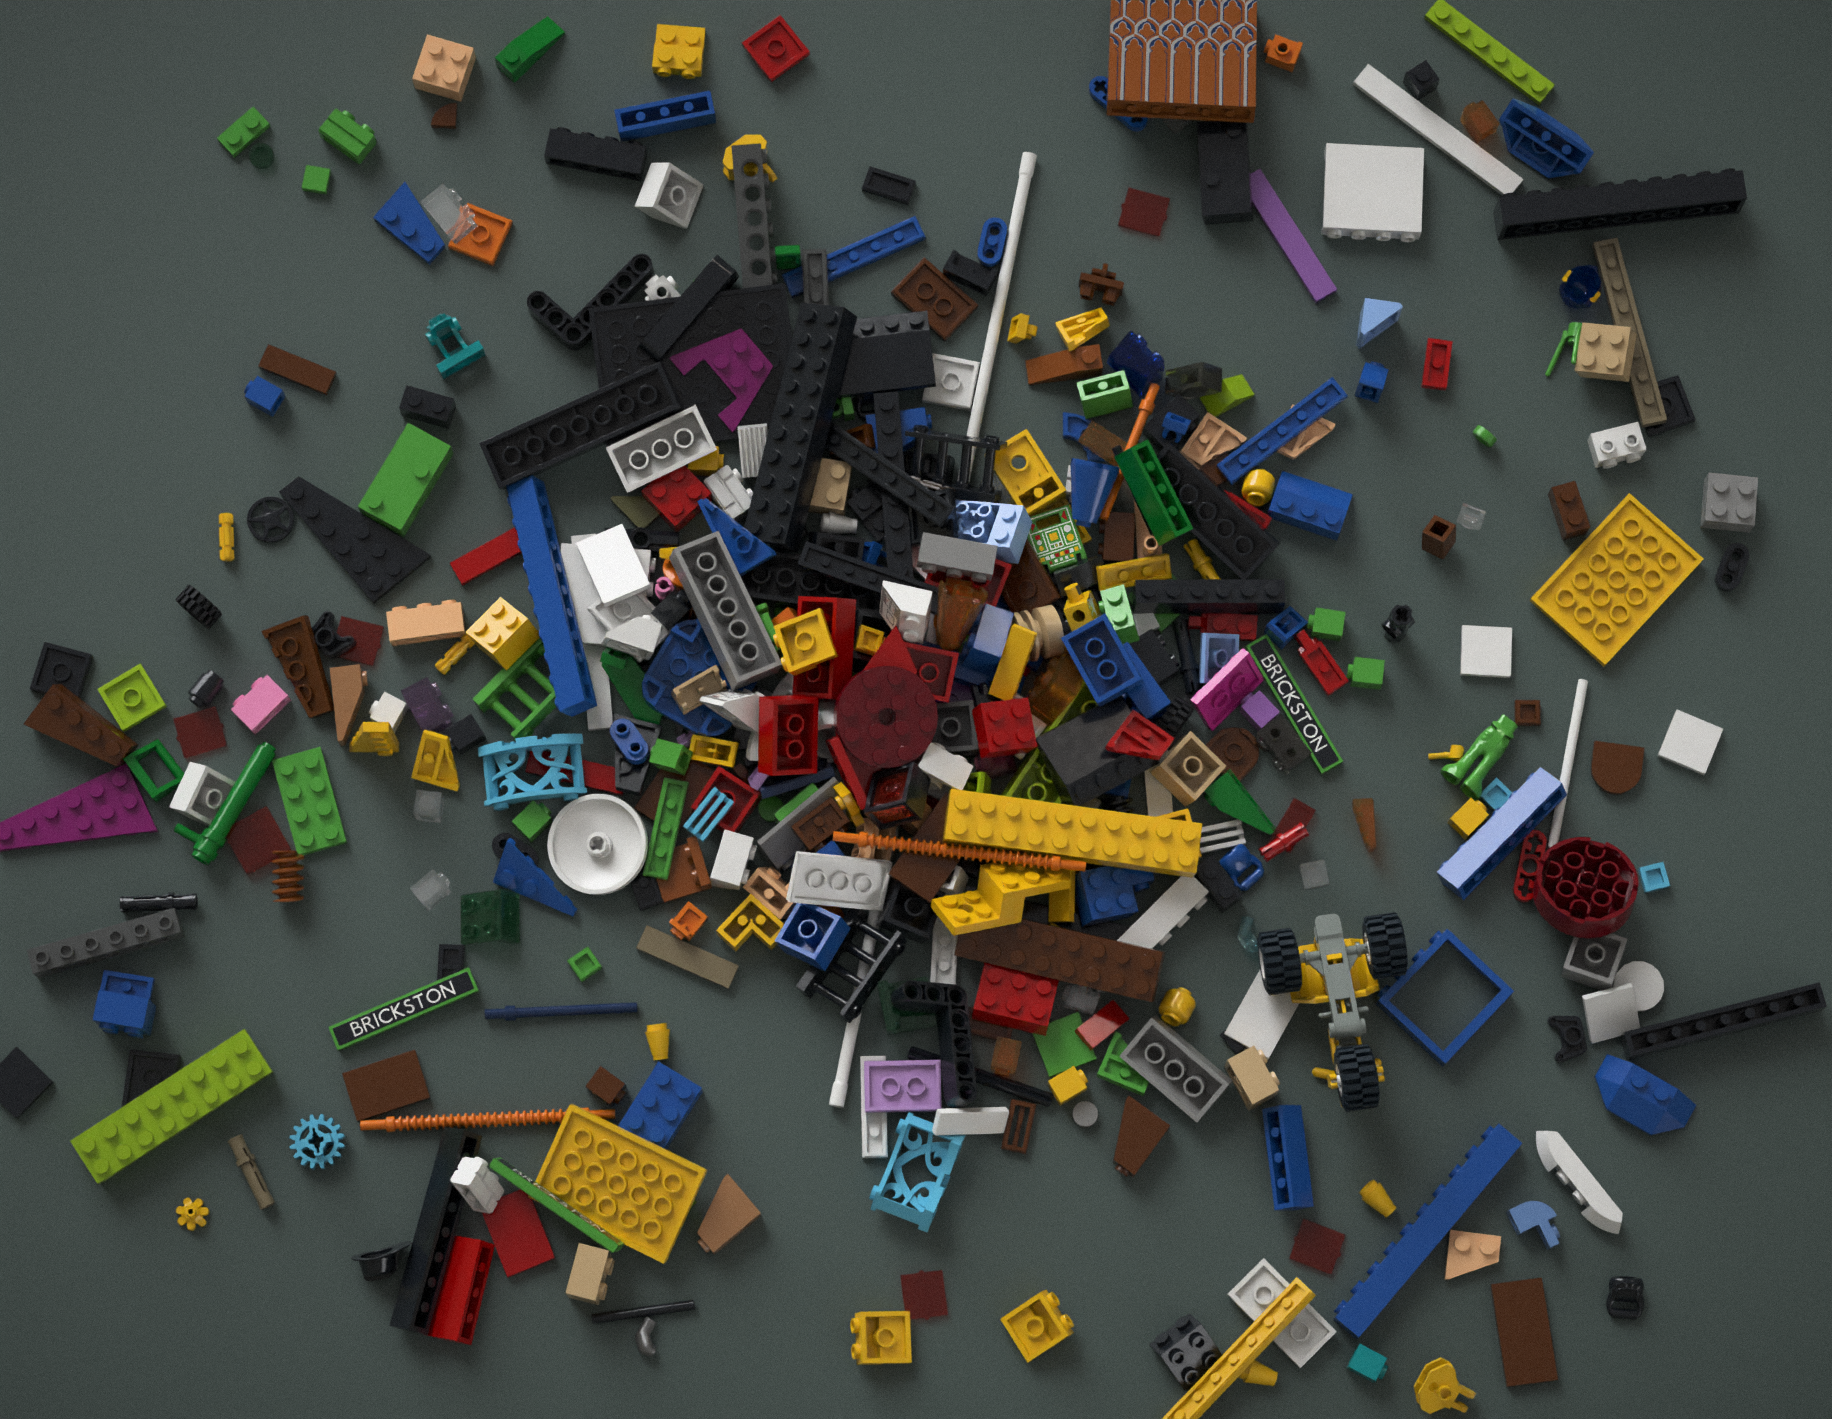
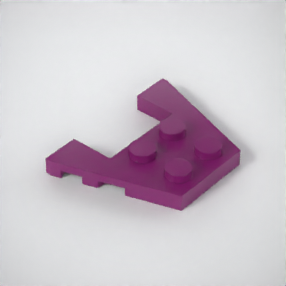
M742 328L670 357L672 363L684 376L701 361L705 360L736 396L737 399L718 414V417L732 433L736 430L774 367Z

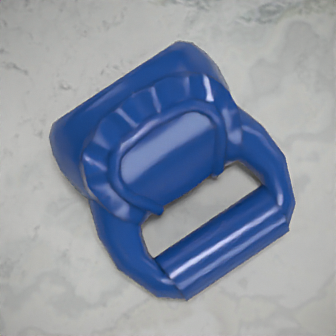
M1237 844L1219 860L1221 866L1235 882L1234 886H1238L1241 891H1247L1264 876L1261 861L1250 854L1247 847L1243 844ZM1252 864L1255 865L1257 869L1239 883L1237 877L1241 876Z

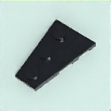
M614 714V721L618 719L630 720L649 748V756L645 762L631 764L625 759L615 744L616 790L641 796L651 766L649 762L650 751L655 745L657 738L660 739L663 728L662 725ZM622 727L618 732L623 733L626 731V728ZM635 746L632 748V751L636 752L640 747Z

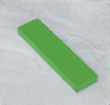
M664 777L643 876L668 881L689 782Z

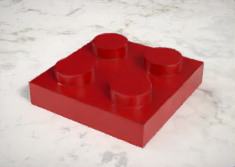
M781 15L742 42V47L770 82H773L810 55V51Z

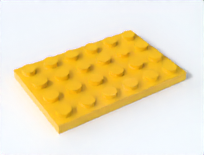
M1629 493L1529 601L1604 667L1696 569L1704 558Z
M570 1104L536 1178V1182L618 1238L624 1245L664 1264L667 1262L707 1173V1169L574 1104Z

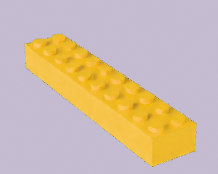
M950 789L942 843L962 844V846L969 845V847L975 845L976 848L983 846L984 849L990 847L991 850L997 848L998 851L1005 849V852L1012 850L1013 853L1019 851L1020 854L1027 852V855H1031L1033 852L1034 856H1038L1041 853L1042 857L1048 854L1051 858L1053 855L1061 856V859L1084 861L1089 864L1193 878L1197 873L1202 823Z

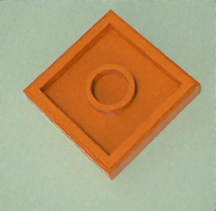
M467 203L448 244V248L494 266L513 222L510 219Z

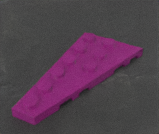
M124 764L0 822V852L42 845H57L58 843L66 842L74 843L106 839L121 835L129 836L145 832L153 833L158 832L129 766Z

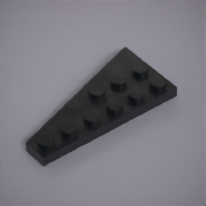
M299 476L279 491L282 497L373 604L431 558V555Z

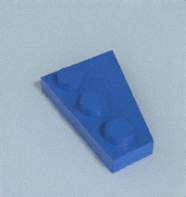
M406 182L399 187L373 217L374 221L429 265L445 248L444 242Z

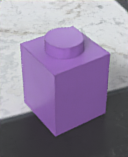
M1260 690L1256 694L1250 692L1244 697L1239 711L1259 733L1269 726L1280 713Z

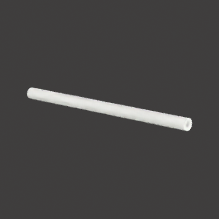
M1578 679L1560 782L1563 784L1566 794H1568L1588 681L1585 679ZM1567 796L1554 808L1548 849L1559 842Z

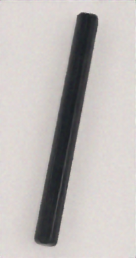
M911 1046L907 1055L909 1060H941L940 1055ZM975 1067L976 1083L1046 1107L1051 1105L1052 1093Z

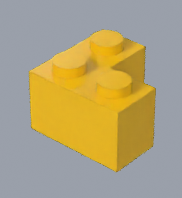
M750 894L721 924L716 932L735 952L752 934L772 951L777 945L774 940L784 923Z

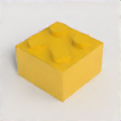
M501 597L466 631V634L477 647L506 671L540 638L539 631L530 620Z

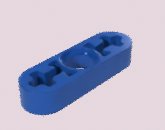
M1096 76L1090 81L1089 94L1107 110L1106 94L1101 90L1098 93L1095 92V85H1105L1104 91L1107 93L1108 79L1104 76ZM1114 116L1131 131H1141L1147 125L1148 118L1141 117V123L1138 121L1132 123V117Z

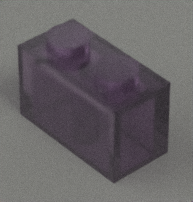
M428 677L401 690L422 733L424 730L439 733L452 726L450 718L453 717V714L447 703L441 704L438 696L442 695L436 682L430 683Z

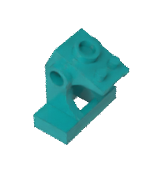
M444 313L429 320L430 325L426 327L428 332L425 336L432 347L434 345L438 347L445 359L436 365L443 380L485 356L484 348L479 340L469 346L466 345L458 332L462 328L455 317L451 318V316ZM454 336L460 347L448 353L442 342Z

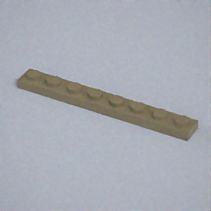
M1618 238L1594 242L1592 247L1614 326L1631 327L1637 334L1629 383L1641 427L1666 423V413Z

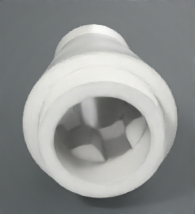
M830 511L829 513H822L821 533L835 535L856 534L857 519Z

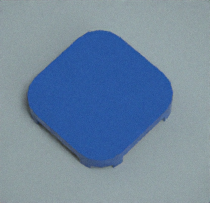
M685 620L677 623L671 629L648 671L645 673L641 686L642 696L646 704L654 711L696 735L717 738L725 734L733 724L704 704L683 715L672 697V689L714 665H717L722 680L726 681V689H731L699 620ZM757 681L737 690L743 691L745 688L752 692Z

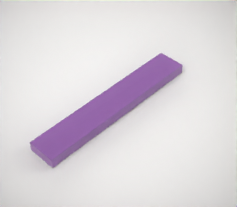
M1261 169L1251 173L1252 205L1314 302L1318 303L1337 292L1336 286Z

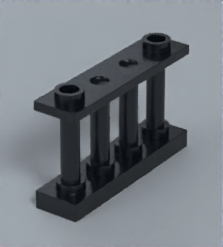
M914 425V428L905 431V436L915 437L912 473L909 474L910 476L921 478V481L928 480L941 484L943 487L954 488L955 498L990 503L1001 501L1002 491L994 490L995 486L992 484L996 450L1006 448L1007 442L1000 441V437L985 436L984 439L929 430V426ZM925 439L939 441L936 475L933 477V480L924 479V475H922ZM949 443L962 445L959 481H956V483H949L947 478H945ZM972 446L986 448L983 484L980 487L971 486V482H969Z
M850 908L843 918L851 929L826 971L810 965L796 985L800 992L810 999L814 994L819 993L843 1008L839 1014L848 1023H851L853 1019L860 1015L863 1004L895 958L904 952L907 943L906 938L899 931H896L891 938L866 922L868 916L862 909ZM862 931L886 946L878 958L852 943V939L857 932ZM847 951L871 966L864 979L837 963L843 952ZM833 972L857 987L849 1000L823 984L828 973Z

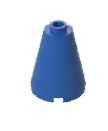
M1072 458L1070 463L1072 519L1077 520L1076 525L1091 528V523L1097 524L1120 468Z

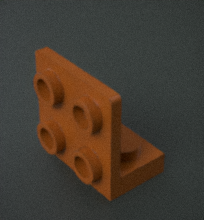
M695 836L686 838V844L675 847L668 881L657 879L662 899L665 903L712 888L701 849Z

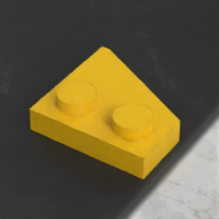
M1102 307L1055 322L1057 331L1069 351L1079 347L1110 326L1108 317Z
M428 730L423 731L411 778L453 791L459 790L460 782L449 736Z

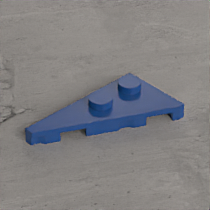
M707 498L697 501L712 533L719 531L740 576L745 575L777 555L773 549L751 534Z
M509 838L502 853L493 883L570 916H574L577 908L573 905V902L567 895L563 897L553 886L554 882L549 876L535 865L529 855L525 857L515 846L516 842Z

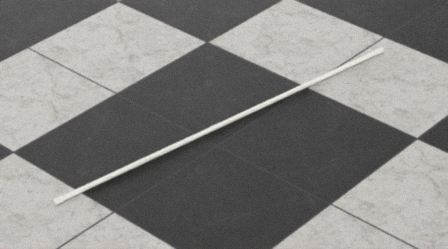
M1023 152L1019 180L966 436L979 438L1030 182L1037 155L1031 152ZM972 446L969 482L977 448ZM930 613L925 641L937 644L938 636L933 624L935 615ZM900 825L896 827L895 836H898ZM894 851L891 852V862L893 861ZM870 910L867 923L879 930V926H876L881 911ZM865 934L862 949L873 956L876 940ZM859 960L857 976L864 979L871 966ZM861 1013L851 1023L847 1022L836 1078L829 1105L833 1107L844 1108L848 1089L847 1082Z

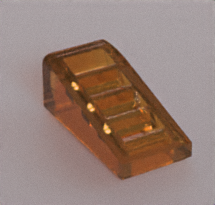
M1372 798L1353 799L1351 803L1365 847L1368 852H1373L1376 848L1374 801Z

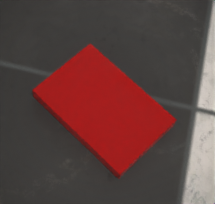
M521 1189L497 1200L498 1204L493 1213L482 1212L507 1278L556 1259L533 1200Z

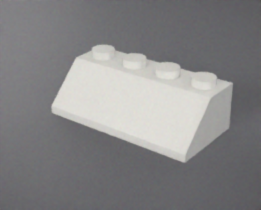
M696 405L606 447V450L628 493L716 451L717 448Z

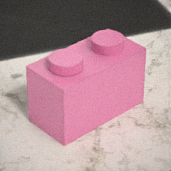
M268 675L264 678H258L251 685L252 690L245 696H239L234 701V707L231 709L233 714L254 735L291 701L289 696Z

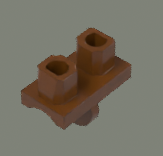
M1104 263L1102 270L1093 268L1091 274L1081 272L1079 279L1080 298L1089 301L1093 300L1094 292L1097 290L1104 292L1102 303L1115 306L1118 297L1122 296L1124 282L1115 280L1116 273L1107 271L1109 264Z

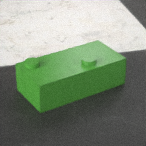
M408 423L358 505L360 513L404 537L453 456L452 447Z

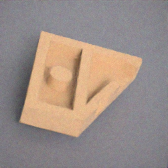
M1320 418L1279 449L1277 453L1294 460L1330 433L1336 424Z
M1207 412L1182 448V451L1200 467L1218 456L1243 445L1247 441V437Z
M1449 1230L1444 1280H1450L1498 1263L1501 1236Z

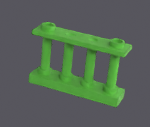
M540 638L507 671L503 668L473 698L474 703L483 713L487 709H493L515 729L511 733L515 742V738L532 736L534 729L556 708V695L550 680L534 666V662L540 656H544L545 653L544 644ZM523 673L530 675L550 694L540 705L516 684L517 679ZM505 691H510L532 711L523 722L517 719L499 702V697Z

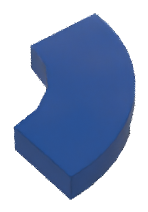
M1063 412V438L1073 440L1081 445L1086 452L1088 461L1113 462L1112 449L1104 432L1092 423L1091 420L1085 419L1081 415Z

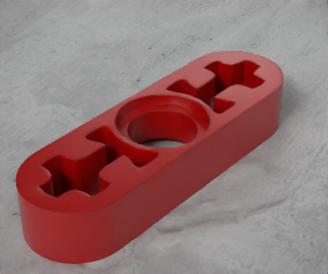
M1532 830L1523 839L1512 893L1514 898L1522 903L1533 899L1534 882L1532 880L1528 881L1527 889L1531 893H1527L1525 897L1521 896L1522 892L1518 888L1523 886L1525 878H1534L1535 880L1540 860L1545 853L1547 839L1539 830ZM1533 836L1538 837L1537 841L1541 842V845H1537L1534 854H1539V857L1533 854H1525V851L1528 853L1531 851L1532 843L1528 842V840H1531ZM1525 860H1533L1536 863L1537 868L1535 872L1527 873L1524 871L1522 865Z

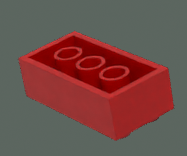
M798 596L797 617L819 608L823 610L838 657L819 663L816 668L793 676L792 695L837 699L845 684L852 678L856 599Z

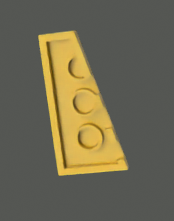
M363 722L359 727V731L356 732V736H353L352 741L349 742V752H378L379 756H392L393 752H399V741L389 722Z

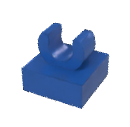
M1168 412L1162 423V427H1165L1162 437L1166 438L1169 431H1174L1176 433L1175 442L1178 443L1182 438V434H1186L1191 420Z
M875 541L864 542L862 561L883 567L877 563L878 557L887 558L886 552L881 551L883 545Z

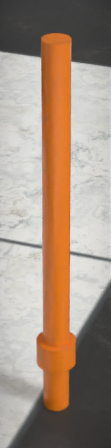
M1155 383L1150 384L1145 399L1141 400L1138 408L1140 412L1125 450L1138 444L1148 416L1153 413L1155 408L1154 401L1160 388ZM1120 469L1099 517L1103 520H1108L1124 480Z

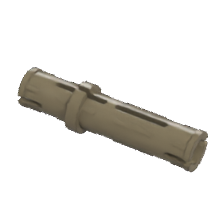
M242 1134L231 1138L227 1142L236 1157V1165L238 1168H241L260 1210L270 1207L275 1201L255 1163V1155L251 1154Z

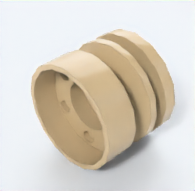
M1052 605L1034 608L1032 615L1027 610L1020 611V614L1014 612L1009 633L1013 624L1020 625L1037 633L1028 662L1029 660L1031 662L1037 661L1039 654L1043 659L1063 655L1065 645L1061 639L1064 637L1062 623L1056 609Z

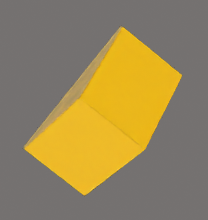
M692 734L689 748L693 752L691 760L734 768L739 743Z

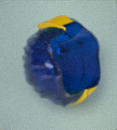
M1584 265L1568 270L1563 276V282L1559 288L1562 301L1569 308H1589L1601 295L1602 282L1597 266Z

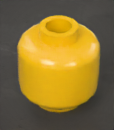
M1259 468L1249 471L1243 480L1241 490L1243 498L1253 506L1267 504L1274 495L1275 478L1265 469Z
M1185 988L1169 989L1159 1005L1161 1019L1171 1026L1186 1024L1195 1009L1196 1002L1191 996V992Z

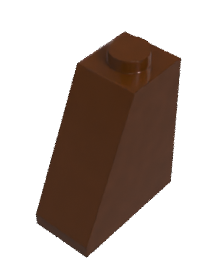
M1130 1096L1127 1097L1124 1104L1113 1163L1116 1165L1114 1169L1124 1177L1130 1175L1134 1178L1168 1131L1170 1125Z

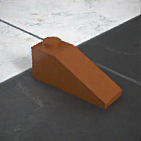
M1099 344L1077 347L1072 351L1067 349L1025 360L1029 385L1102 376L1103 365Z

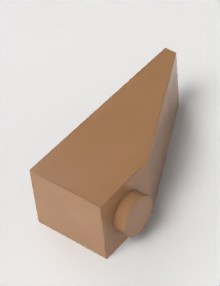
M360 664L330 668L337 740L340 746H344L347 743L365 695L364 686H368L367 671H362Z

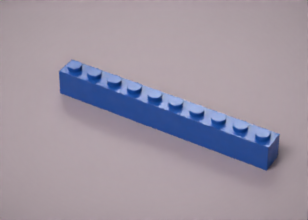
M531 475L507 486L509 495L507 501L512 508L514 516L512 522L518 533V547L524 559L523 569L528 576V590L533 597L535 606L533 612L539 623V637L544 644V658L549 665L551 674L549 680L556 695L555 705L560 712L573 717L596 707L597 702L545 484L540 479Z
M1499 1123L1495 1128L1489 1126L1481 1135L1484 1141L1477 1148L1473 1145L1464 1156L1468 1159L1461 1167L1457 1164L1448 1175L1451 1178L1448 1184L1444 1186L1441 1183L1432 1193V1196L1435 1197L1430 1205L1424 1203L1416 1212V1215L1419 1217L1413 1225L1410 1222L1405 1225L1399 1233L1403 1236L1397 1244L1393 1241L1383 1252L1386 1255L1381 1263L1375 1261L1367 1271L1370 1275L1364 1283L1359 1280L1350 1291L1353 1294L1348 1302L1342 1300L1334 1310L1337 1315L1333 1320L1356 1340L1521 1146L1522 1142Z

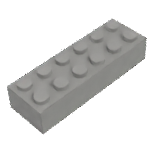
M719 531L674 548L669 559L732 691L778 673L782 666L781 660Z

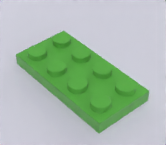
M321 747L272 760L297 853L307 855L347 843Z

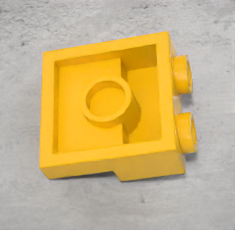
M657 24L652 61L653 73H657L661 77H670L671 75H681L685 79L701 77L706 29Z
M820 608L774 626L776 634L773 635V639L777 648H781L783 654L781 658L782 666L786 672L793 676L814 669L819 663L838 657L823 610Z
M1047 1289L1039 1292L1000 1319L1027 1363L1074 1333L1071 1329L1074 1327L1073 1321L1067 1314L1062 1315L1057 1307L1060 1305L1058 1297L1053 1292L1049 1293Z
M868 1311L855 1313V1318H852L850 1322L851 1333L856 1336V1344H852L851 1356L852 1359H856L857 1365L912 1363L910 1311Z

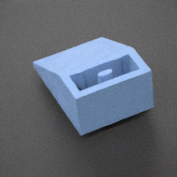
M955 499L956 508L958 509L956 511L958 539L998 546L996 559L1006 563L1018 564L1032 525V520L1023 505Z

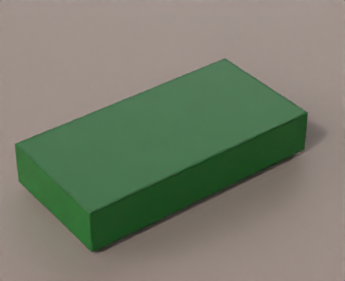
M800 245L775 246L778 270L796 269L801 266Z

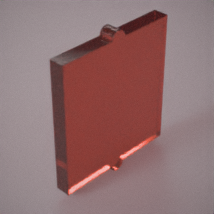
M1129 187L1125 202L1121 204L1122 213L1118 226L1159 237L1163 222L1167 220L1166 211L1170 198Z
M341 616L337 633L342 637L352 636L356 639L357 643L356 646L337 658L373 666L377 651L381 648L380 640L384 626Z
M216 706L173 719L178 734L176 739L181 744L184 758L227 746L223 733L224 725L220 722Z
M1303 1219L1298 1235L1293 1238L1295 1243L1289 1259L1332 1274L1337 1257L1341 1256L1340 1249L1345 1234Z
M920 1270L919 1273L900 1275L905 1311H910V1320L921 1318L929 1320V1317L948 1315L942 1270L930 1272Z

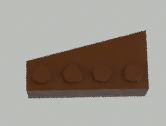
M53 684L23 724L115 766L124 765L126 762L123 759L133 753L139 746L62 684Z

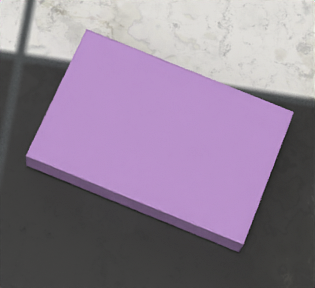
M941 1060L864 1061L865 1113L936 1112L937 1109H942Z

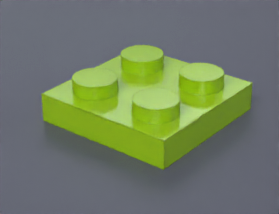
M141 663L97 689L123 732L167 707Z

